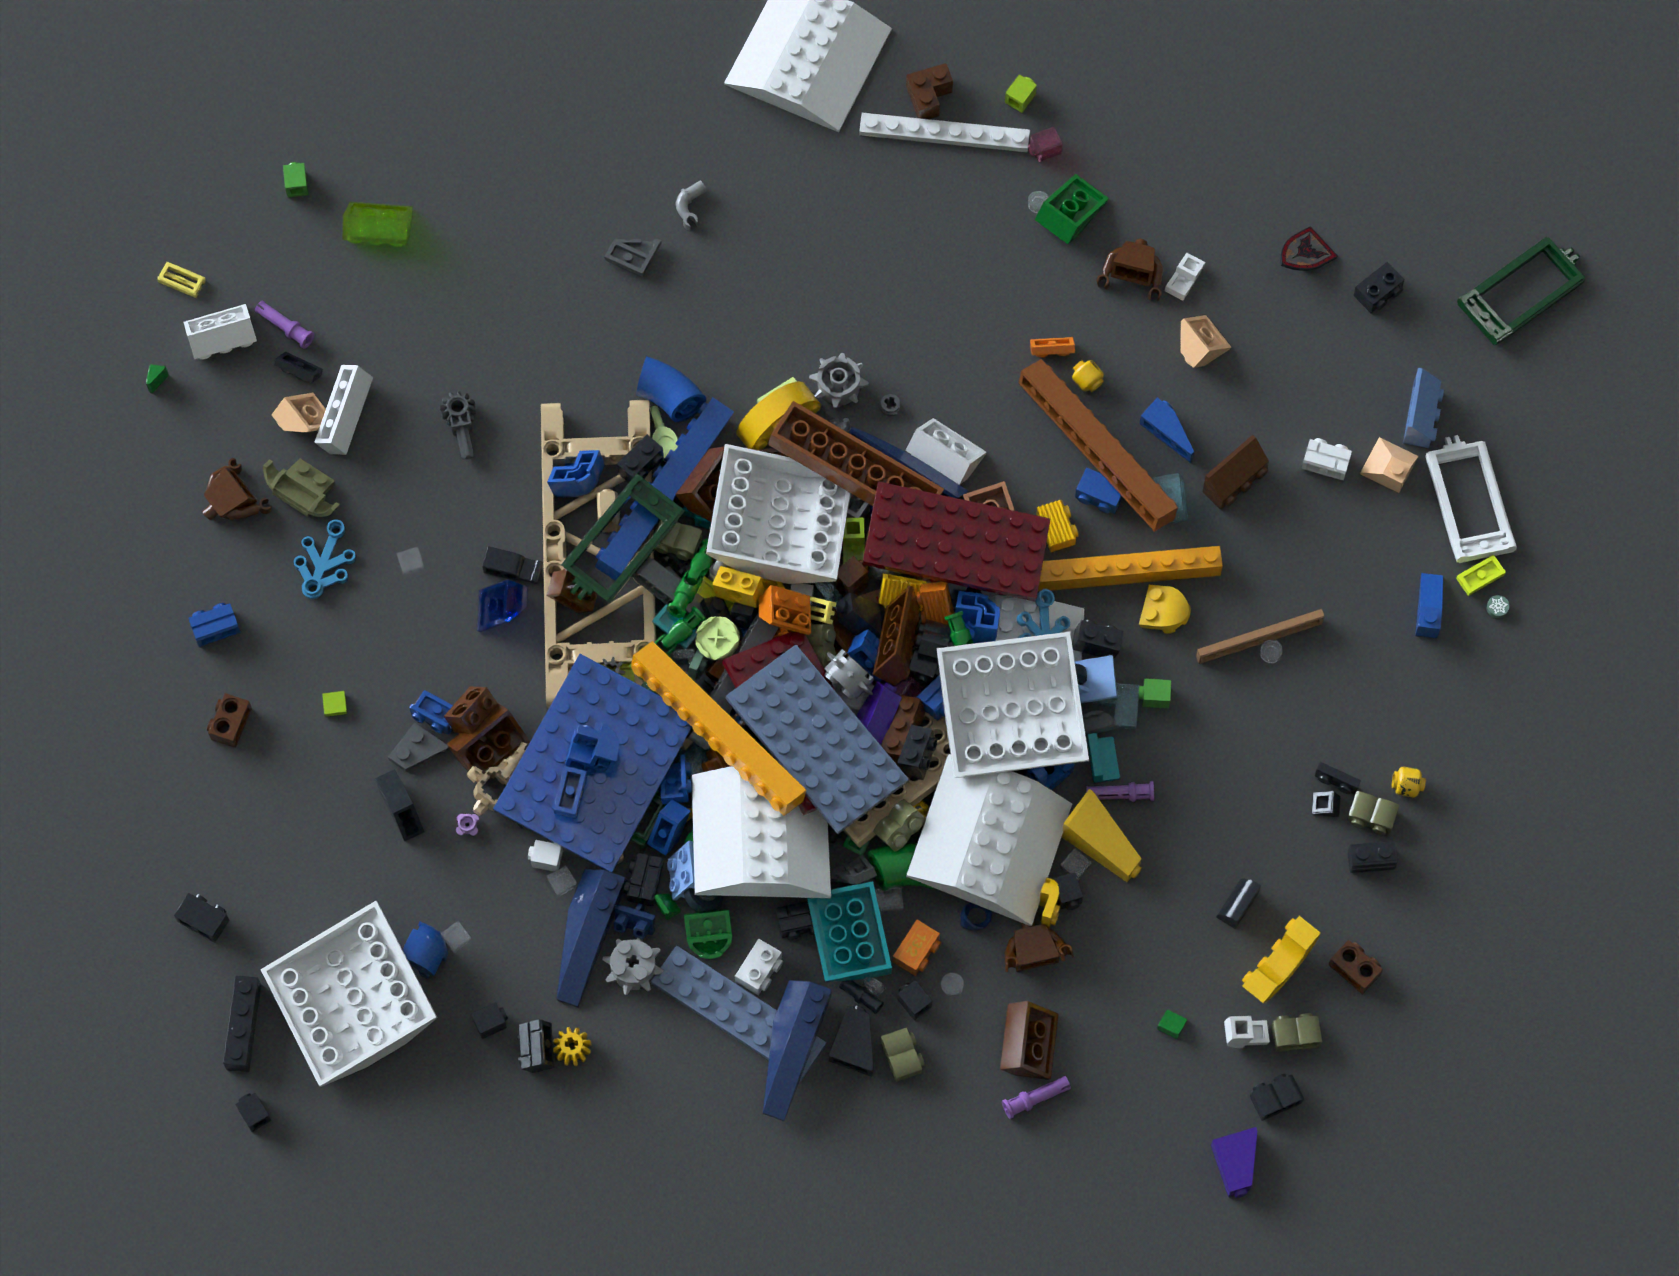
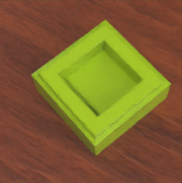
M345 691L322 694L325 717L347 714Z

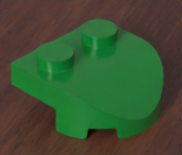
M729 909L684 915L687 942L690 949L705 959H713L723 955L732 941Z

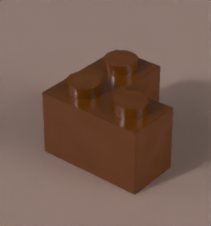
M947 63L906 75V88L918 118L932 119L939 117L940 104L937 97L953 93V79Z

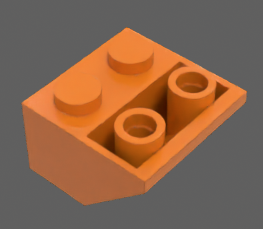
M770 585L758 598L759 617L770 625L806 635L811 634L809 595Z

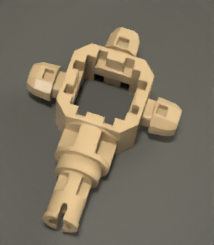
M521 742L512 756L504 759L498 767H489L485 774L482 773L481 769L474 766L467 773L468 778L472 782H477L473 792L474 798L478 801L473 807V812L478 816L483 815L488 808L494 811L493 808L498 801L497 799L494 801L490 795L483 793L482 787L490 777L493 779L496 777L497 781L501 784L507 785L526 751L524 750L527 745L526 743Z

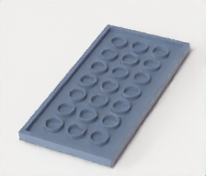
M794 645L726 695L725 699L777 762L806 789V797L837 834L909 780L797 645Z

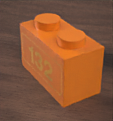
M916 920L893 955V963L914 976L919 971L923 972L929 963L927 958L931 952L935 954L941 945L939 941L940 933L921 921Z

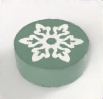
M1500 595L1491 597L1486 607L1488 614L1497 619L1506 616L1509 610L1508 600Z

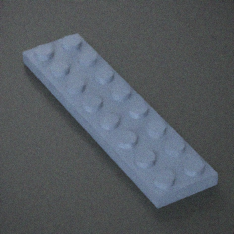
M676 945L661 966V969L664 971L661 974H656L651 980V984L769 1060L773 1021L777 1010ZM819 1037L815 1039L800 1081L803 1080L827 1045V1042Z

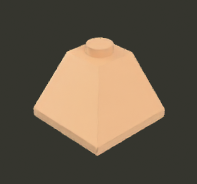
M1206 315L1184 318L1181 321L1180 352L1185 357V361L1193 368L1207 365L1231 348Z
M314 393L284 397L272 413V416L283 431L311 432L319 430L326 408Z
M1379 437L1360 474L1399 493L1418 456Z

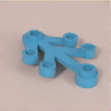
M335 519L328 523L327 531L329 537L321 557L315 548V541L312 537L306 536L301 541L303 549L308 552L316 568L313 576L307 568V560L304 556H297L293 561L295 568L300 571L304 579L302 592L309 599L320 597L324 588L334 583L343 584L348 580V573L345 569H338L335 574L322 579L324 572L341 564H352L356 561L355 552L351 549H347L343 554L330 559L338 538L345 534L344 524L340 520ZM336 528L340 529V532L337 534L333 533V530ZM307 541L312 542L310 546L304 545ZM348 554L353 555L351 559L345 558ZM300 560L304 561V564H303V565H301V566H298V565H297V562H298V561H300ZM341 573L345 574V577H344V578H342V579H339V578H338V575H339V574H341ZM312 586L317 587L314 592L309 591Z
M1043 589L1038 592L1035 601L1039 607L1040 628L1032 620L1030 613L1026 611L1020 613L1016 618L1017 623L1020 626H1026L1034 636L1061 633L1070 627L1069 618L1062 616L1055 621V626L1050 630L1049 606L1054 603L1055 597L1049 589ZM1023 633L1018 638L1031 637V634Z

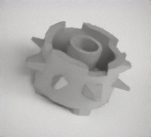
M841 353L838 358L836 356L826 360L821 358L819 372L809 376L810 380L818 384V392L815 394V398L821 397L831 404L833 408L846 405L852 401L857 403L860 388L868 386L869 383L860 377V369L863 364H856L850 358L846 359L844 353Z
M843 649L836 656L827 652L831 662L824 668L826 670L824 675L834 685L839 682L843 686L840 690L849 699L853 697L857 699L863 691L870 695L873 694L868 686L875 679L871 675L866 678L865 675L868 672L850 656L846 659L844 656L847 653Z
M640 938L627 941L617 939V947L614 948L611 956L603 957V961L610 964L611 973L606 978L607 983L617 982L620 987H623L625 995H628L630 990H639L641 987L647 992L650 991L649 983H651L655 974H661L664 971L656 966L655 961L656 956L661 950L659 948L651 949ZM632 962H636L637 964L633 968L629 966Z

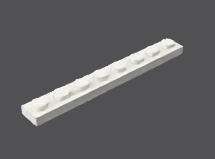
M862 113L859 135L1018 152H1028L1030 134L1028 129Z

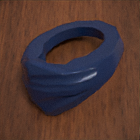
M968 903L961 911V927L968 930L984 929L991 921V910L974 903ZM973 908L982 909L986 914L985 921L980 924H972L967 918L969 911Z

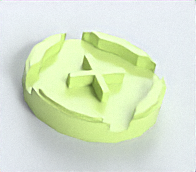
M714 616L702 622L696 633V646L699 652L708 659L715 661L730 657L738 648L740 641L736 625L726 617Z

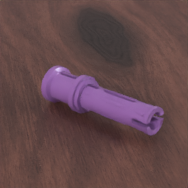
M264 301L258 303L263 309L256 306L255 312L283 330L287 338L294 339L300 343V347L303 349L312 343L315 336L314 332L305 330L298 321L289 320Z
M1150 781L1149 784H1135V782H1131L1129 785L1086 786V793L1089 789L1092 790L1099 800L1129 799V801L1135 802L1137 799H1150V801H1154L1153 781Z
M1063 1076L1028 1093L1022 1091L1019 1093V1096L1008 1101L1004 1099L1002 1100V1106L1007 1117L1012 1119L1015 1114L1024 1110L1028 1112L1033 1108V1105L1070 1090L1071 1086L1067 1077Z

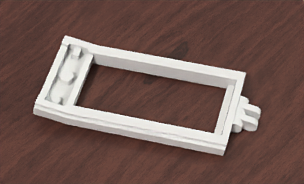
M1455 435L1453 436L1454 443L1452 444L1450 437H1445L1446 445H1443V449L1426 453V460L1456 561L1463 563L1487 558L1492 555L1497 556L1514 552L1517 546L1510 529L1485 442L1479 441L1466 444L1465 441L1460 442L1459 436ZM1478 456L1500 531L1460 539L1439 464Z

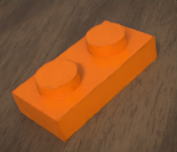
M1073 337L1031 339L1030 349L1031 354L1037 357H1046L1049 354L1067 356L1070 353H1075V344Z

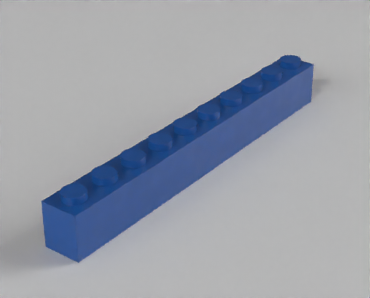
M713 397L709 403L704 402L698 411L700 414L698 419L693 417L687 426L689 432L686 435L681 434L675 443L678 446L677 449L669 451L664 459L667 462L665 466H659L653 474L655 480L651 485L672 501L675 499L677 491L713 445L734 413L733 410ZM634 501L630 507L633 510L629 516L625 514L618 524L621 526L618 532L613 531L607 542L610 543L606 549L602 547L595 557L598 559L595 568L615 581L629 565L660 520L637 501Z

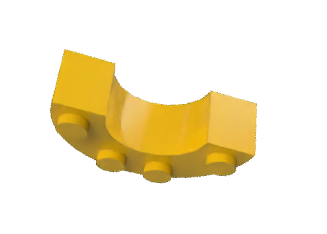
M804 382L789 383L773 391L757 403L740 422L736 435L748 449L759 451V449H764L767 446L772 432L793 401L813 413H817L820 410L821 403L815 398Z
M1300 916L1296 920L1292 918L1285 926L1287 931L1282 940L1279 938L1272 946V954L1268 958L1264 956L1258 963V968L1254 972L1249 971L1242 979L1244 983L1242 987L1262 1003L1268 1002L1283 987L1305 960L1320 937L1321 932Z

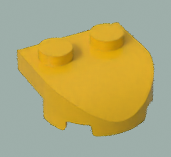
M1149 585L1139 625L1141 628L1162 630L1165 634L1174 633L1175 629L1188 622L1191 613L1190 605L1184 595L1174 587Z
M1046 877L1040 892L1041 900L1039 905L1045 907L1041 924H1045L1050 929L1051 924L1056 925L1059 916L1060 906L1057 905L1059 887L1054 879Z

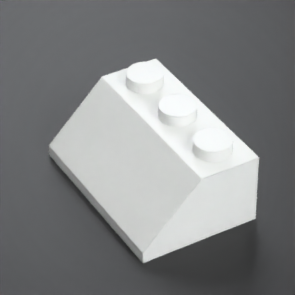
M246 304L184 322L194 359H207L211 357V354L218 352L227 353L232 348L239 346L248 347L257 341Z
M934 418L916 429L906 448V451L912 456L933 467L959 485L970 477L987 453Z

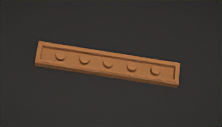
M1320 609L1197 649V661L1200 664L1321 625L1324 613Z

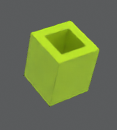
M1019 74L1005 93V103L1023 113L1035 97L1037 85L1031 78L1023 77Z

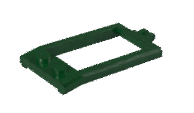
M1546 236L1480 285L1458 298L1457 305L1493 345H1497L1585 282V276L1575 267L1577 265L1576 261L1580 256L1576 253L1570 257L1575 251L1572 247L1566 251L1563 248L1559 249ZM1544 252L1569 281L1506 325L1481 296Z
M636 473L621 494L561 564V566L576 577L573 580L575 586L571 593L575 595L581 589L582 591L577 598L582 600L586 594L591 596L595 591L611 603L685 513V510ZM632 497L664 523L607 590L578 568L575 563Z

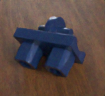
M638 903L636 908L617 904L615 908L614 930L623 933L627 928L633 929L635 937L644 939L648 934L653 935L655 932V915L644 911L645 905L642 903Z

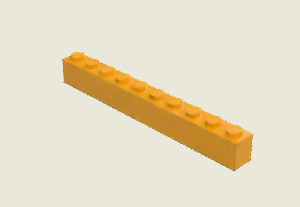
M1220 546L1043 561L1038 592L1043 589L1051 591L1221 576L1223 567Z
M653 641L633 655L631 668L634 674L641 677L652 691H656L662 697L666 705L671 706L683 721H687L693 727L697 735L702 736L714 751L721 754L725 762L733 766L739 772L741 778L748 781L760 796H764L774 810L779 811L785 816L804 801L806 789Z

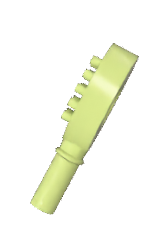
M652 406L650 412L655 424L654 427L656 428L652 439L663 447L665 459L670 450L675 451L678 446L675 443L678 439L670 428L664 426L658 406Z

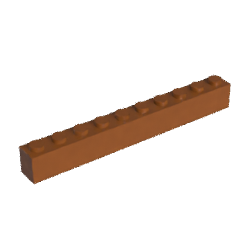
M1040 359L1021 370L1020 386L1154 532L1175 520L1178 509L1175 501L1166 495L1162 487L1154 482L1148 472L1135 461L1133 455L1122 447L1120 441L1108 432L1106 426L1094 417L1093 412L1082 404L1079 397L1070 391L1066 383L1058 378L1049 365H1046Z

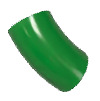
M906 843L896 852L889 846L879 847L868 852L869 863L875 869L877 874L875 879L882 890L886 891L901 886L934 888L906 877L917 843Z

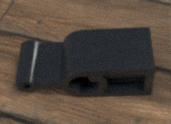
M488 546L482 568L483 573L510 580L521 579L538 584L544 562L528 559L518 553Z

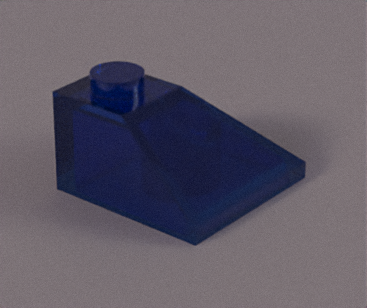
M505 580L479 590L477 631L483 632L508 623L527 607L528 586L511 580Z

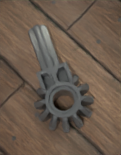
M458 391L457 395L454 396L450 392V399L443 398V405L439 407L440 411L443 412L441 418L443 420L447 419V425H451L453 435L457 434L461 458L469 460L474 457L469 431H473L471 421L474 420V416L472 414L477 413V409L474 407L475 400L469 399L468 393L462 396L461 391ZM456 407L463 408V410L460 412L453 411V409Z

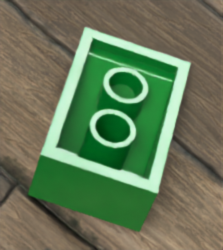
M1075 174L1043 202L1035 221L1056 235L1060 240L1069 244L1084 230L1108 202L1109 198Z

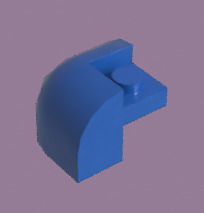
M600 450L579 451L575 463L553 467L547 483L554 496L567 498L589 494L597 486L605 466Z
M959 591L956 613L963 611L962 617L966 628L970 631L973 643L996 641L1000 619L999 606L997 607L989 599L988 595Z
M603 723L599 731L588 725L576 726L564 766L584 770L589 774H595V771L604 770L609 773L616 763L619 752L617 734Z
M419 921L418 930L413 929L402 950L410 965L418 969L420 976L428 979L430 975H435L441 961L446 962L448 950L442 934L432 926Z

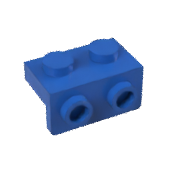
M424 690L415 705L411 704L409 707L412 718L419 723L426 722L430 724V727L440 734L442 732L448 735L451 733L452 728L444 718V715L453 705Z
M685 754L680 755L681 763H673L661 783L662 805L668 804L672 799L678 803L689 802V793L692 792V781L688 779V776L692 775L691 762H686Z

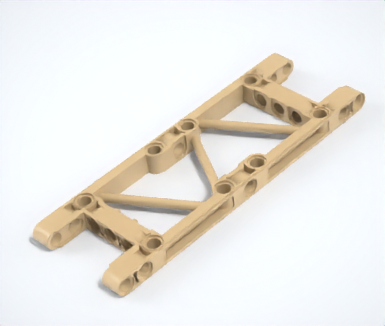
M630 400V407L628 408V436L564 439V418L561 403L541 404L547 709L550 708L579 654L601 665H604L603 659L609 662L612 657L615 658L617 664L619 662L628 664L632 663L635 653L650 642L656 641V625L652 622L656 617L655 596L641 585L558 634L557 604L555 600L546 596L552 578L550 576L551 573L564 569L561 564L567 558L566 541L577 546L582 540L566 532L564 525L558 519L593 500L602 490L612 489L625 481L618 474L594 488L589 494L580 496L555 511L554 494L547 483L553 467L575 463L579 451L600 450L604 465H616L647 434L651 437L649 400ZM553 450L558 452L554 456L548 454L550 451ZM652 470L648 473L647 477L645 478V480L647 482H650L651 484ZM652 530V532L650 533V535L647 537V539L645 540V542L643 543V545L640 547V549L638 550V552L636 553V555L641 551V549H642V548L646 545V543L651 539V537L653 536V530ZM552 531L560 532L555 537L549 535ZM591 544L586 551L596 556L601 548ZM654 551L649 556L654 559ZM643 594L645 640H631L628 643L609 641V643L602 644L587 642V644L576 645L560 643ZM555 654L562 655V658L559 660H553L552 656ZM634 674L635 683L652 691L644 680L639 679Z

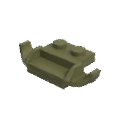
M301 458L288 470L283 468L280 472L276 470L273 461L270 459L263 465L264 477L267 485L273 491L272 494L307 517L309 515L317 517L328 516L339 507L340 504L337 502L332 505L325 501V494L334 487L335 480Z

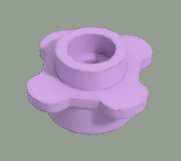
M459 814L457 816L458 827L456 832L458 835L471 834L475 836L478 833L477 822L479 817L476 814Z

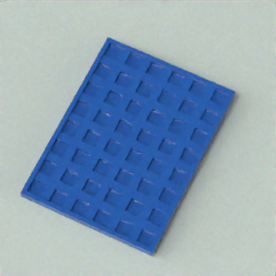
M579 654L493 810L600 868L613 873L690 733L692 726L687 721H683L671 706L666 705L661 696ZM602 723L609 726L619 739V752L613 769L609 773L605 772V770L595 771V774L587 773L576 819L554 814L553 809L576 726L588 725L598 731Z

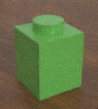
M292 162L288 165H283L287 197L309 195L305 164Z
M1144 679L1143 686H1139L1138 699H1143L1142 707L1169 708L1171 680Z

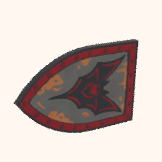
M1310 226L1291 236L1285 242L1280 254L1281 266L1292 270L1309 271L1320 268L1337 259L1338 255Z

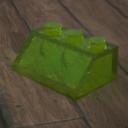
M349 202L343 215V240H348L350 243L364 241L370 242L373 245L390 243L396 247L406 245L410 237L413 206Z

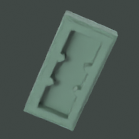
M698 649L687 674L693 681L699 676L700 672H705L708 663L707 657L700 653Z

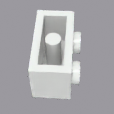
M758 939L736 973L735 982L759 996L762 990L766 991L772 981L770 977L773 972L777 973L783 964V960H781L782 952Z

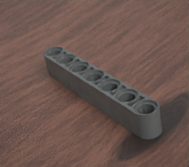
M758 613L733 655L772 640L779 627L770 625L760 618ZM725 669L710 697L729 714L733 707L725 698L726 695L736 688ZM692 727L687 739L707 750L710 747L708 742L702 736L697 735Z

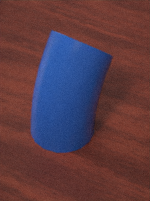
M646 356L636 396L645 398L658 405L674 422H682L695 416L702 404L706 402L704 393L680 371L659 360Z

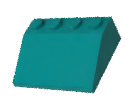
M873 881L832 889L831 898H807L825 982L869 979L891 974L892 965Z

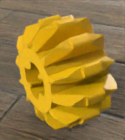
M567 1027V1034L559 1031L558 1035L561 1039L555 1038L553 1040L554 1044L557 1045L553 1048V1052L559 1053L557 1060L561 1061L564 1059L566 1066L569 1065L570 1060H573L574 1066H577V1059L585 1062L584 1054L590 1055L591 1050L587 1047L591 1045V1040H586L588 1037L586 1032L580 1034V1028L577 1027L574 1033H572L570 1027ZM570 1043H574V1050H570Z

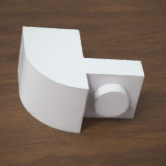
M1231 1016L1224 1021L1226 1041L1229 1047L1243 1048L1246 1045H1267L1270 1042L1267 1020L1252 1021L1251 1016Z

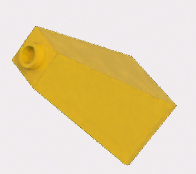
M1089 789L1063 823L1061 837L1124 881L1128 882L1131 877L1135 879L1142 869L1140 867L1141 857L1095 793Z

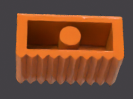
M934 582L921 584L920 592H917L918 605L923 606V611L921 612L922 623L925 624L926 619L949 625L944 617L954 614V608L948 583Z

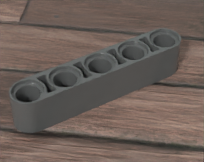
M650 557L646 559L633 575L635 581L667 605L673 602L675 598L674 593L681 582L679 578ZM696 593L692 603L688 604L685 616L695 606L706 618L700 604L704 598Z

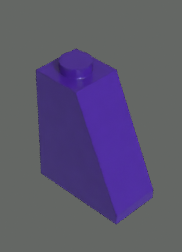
M877 681L872 689L873 694H869L856 717L881 745L885 734L891 726L902 697L896 693L897 688L892 684L886 682L883 685Z
M1256 1127L1212 1140L1211 1148L1228 1197H1243L1248 1194L1252 1187L1258 1132Z

